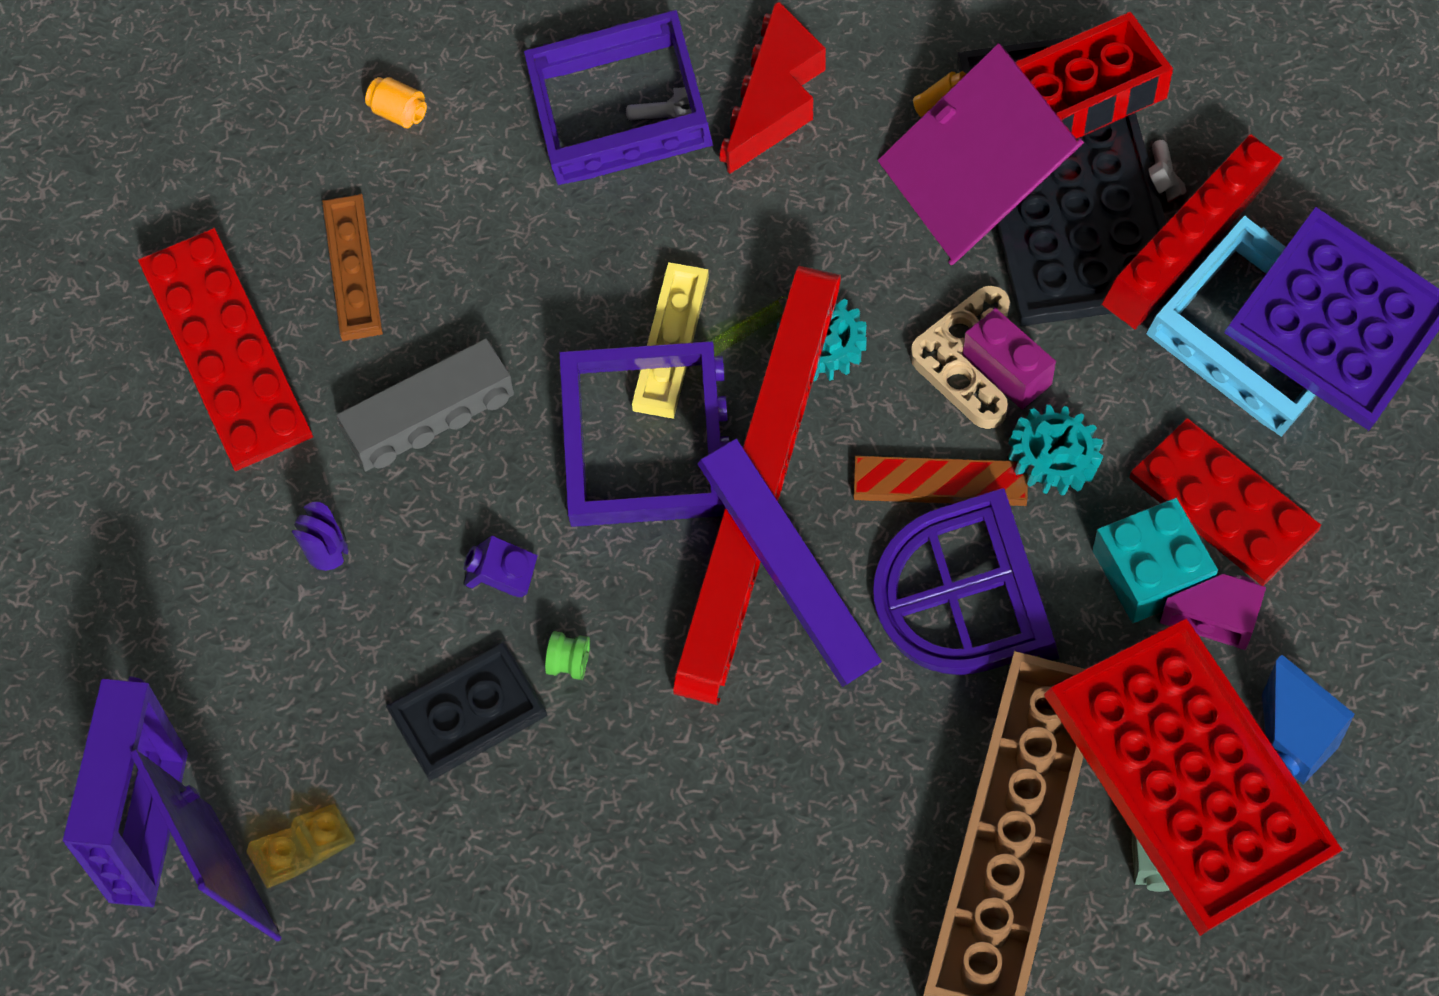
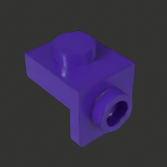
M490 536L481 544L473 546L469 550L463 566L464 570L467 571L464 586L473 589L482 582L512 596L523 597L528 593L538 555Z

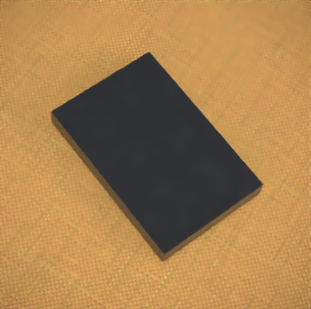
M504 642L386 706L387 711L429 782L548 716L547 711Z

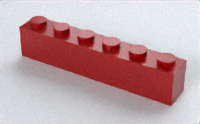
M1250 134L1117 276L1102 305L1136 330L1264 189L1283 157Z

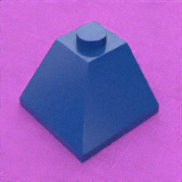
M1281 655L1275 661L1262 693L1266 737L1293 777L1304 785L1339 748L1355 714L1285 656Z

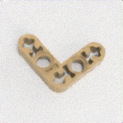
M985 286L973 293L915 339L911 348V362L915 369L978 427L991 429L1001 425L1005 420L1008 407L1007 398L962 356L965 338L954 337L949 332V328L955 324H965L971 328L979 322L976 316L983 311L984 301L988 304H993L996 301L998 303V310L1004 316H1008L1010 300L1007 293L999 287ZM989 308L985 312H983L981 314V319L985 317L988 313H990L993 309ZM925 348L929 352L934 349L938 350L937 360L932 356H928L925 359L922 358L923 349ZM940 363H941L944 367H943V369L941 370V372L938 373V372H939V365H940ZM961 374L970 380V385L964 389H954L947 383V379L952 375ZM980 388V389H979V394H978V399H977V398L974 396V394H975V392L977 391V389ZM980 401L987 406L992 403L996 404L995 414L989 410L984 413L980 412Z

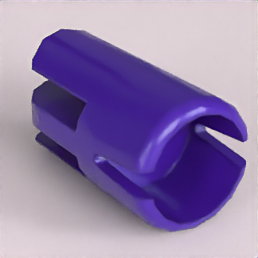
M311 502L304 506L307 515H299L294 523L297 530H292V533L311 566L319 570H332L344 562L341 552L348 555V543L329 508L321 502Z

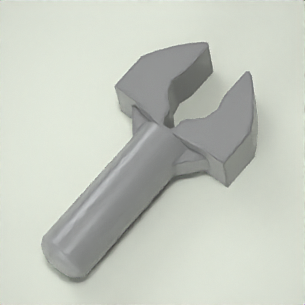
M685 87L673 88L674 96L667 102L628 105L626 108L628 120L667 117L672 119L691 114V109L681 108L682 105L689 104Z
M1157 140L1152 145L1155 165L1149 168V173L1158 192L1165 191L1167 202L1170 203L1185 194L1186 188L1185 184L1174 172L1167 142Z

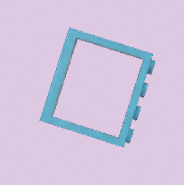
M1244 216L1156 315L1146 334L1256 420L1282 437L1316 395L1305 388L1294 402L1180 315L1235 251L1267 274L1286 248L1273 238L1266 228H1260Z

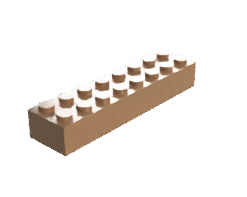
M1014 651L924 996H1025L1083 760L1082 753L1044 694L1050 687L1084 671L1085 669Z

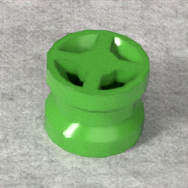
M553 631L546 654V674L557 676L563 672L569 673L572 679L583 680L590 652V637L579 635L572 639L567 638L563 632Z

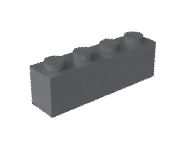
M486 338L336 416L344 438L366 472L374 467L379 469L390 465L397 455L410 448L420 449L432 442L434 436L449 428L456 430L464 427L470 422L472 416L486 409H499L507 403L509 397L514 395L510 374Z

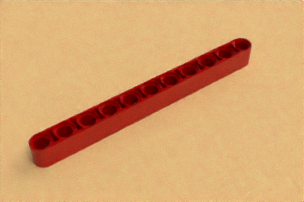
M800 265L794 275L743 447L777 501L780 498L841 282L840 274ZM726 508L677 669L673 689L674 695L717 706L721 699L717 698L720 685L725 686L761 563Z

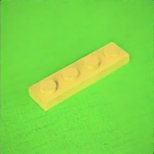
M668 262L647 346L693 343L709 279V269ZM687 366L642 369L632 402L633 411L674 419Z

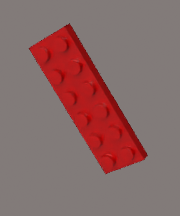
M215 228L138 259L234 471H238L313 438L306 419Z

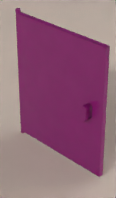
M998 43L877 161L950 257L948 263L953 265L1072 155L1084 141L1081 138L1077 140L1003 46Z

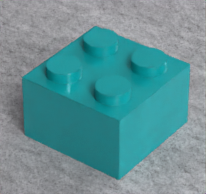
M1177 498L1097 529L1093 553L1132 624L1162 612L1167 598L1217 576L1218 569Z

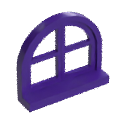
M1004 488L930 511L916 518L900 530L884 550L874 578L873 592L876 612L888 638L902 654L914 663L940 673L966 675L1011 664L1014 651L1032 656L1040 655V658L1051 661L1059 659L1056 643ZM985 520L1000 568L952 582L938 535ZM930 540L944 585L898 599V582L906 562L920 546ZM1006 585L1021 634L973 648L958 599ZM949 602L964 649L945 648L922 639L908 626L903 616Z

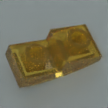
M332 804L295 817L291 828L249 842L246 852L266 888H270L302 874L354 844L355 838L336 805Z

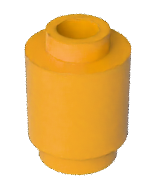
M377 77L371 82L366 92L365 103L368 107H371L374 114L404 128H410L413 123H420L425 116L427 105L424 94L391 77L384 79Z

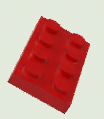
M1188 418L1130 473L1129 478L1159 503L1177 498L1197 534L1261 586H1264L1321 527L1319 522Z

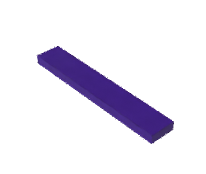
M737 438L701 459L697 463L841 686L844 687L881 663V659Z

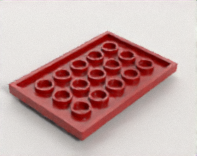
M1187 618L1050 687L1044 694L1200 936L1343 851Z

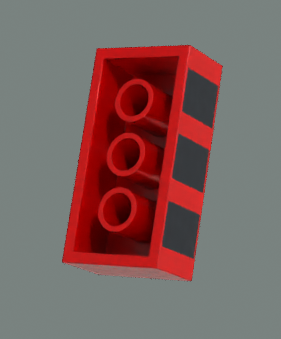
M1131 11L1015 62L1076 139L1166 99L1173 73V67Z

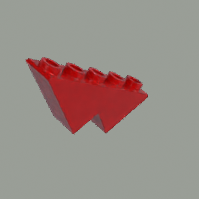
M780 2L774 5L772 14L766 13L761 29V36L764 39L762 45L756 44L753 49L751 67L754 69L751 76L745 75L741 88L743 102L741 107L735 106L730 122V129L733 130L731 138H724L722 142L720 162L727 163V172L729 174L813 120V97L802 85L826 70V48Z

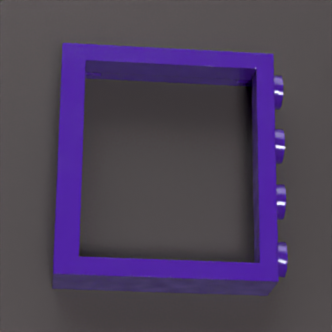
M677 10L659 15L655 14L651 17L629 23L617 24L611 28L589 34H580L574 38L552 44H543L541 47L524 51L551 167L558 185L591 179L713 146ZM674 46L691 114L561 148L545 79L571 74Z
M713 341L560 352L567 504L571 527L723 516L725 506L712 486L711 493L587 501L580 374L702 365L709 455L729 443V436H720L719 422L727 421L726 395L717 396L716 382L725 381L723 355L714 356Z
M129 676L128 681L101 679L63 842L109 903L154 907L170 831L138 770L123 837L119 834L118 831L134 766L130 752L135 749L180 783H182L188 752L148 683Z

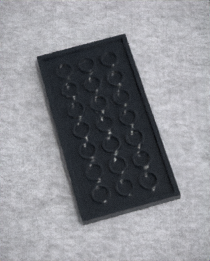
M1071 37L1003 46V48L1016 62ZM994 47L958 52L957 63L959 72L963 71L967 74ZM1136 112L1079 137L1084 143L996 225L1020 327L1113 314L1102 303L1114 281L1166 225L1158 191L1150 177L1149 168L1151 166ZM1182 279L1157 307L1165 306L1183 286Z

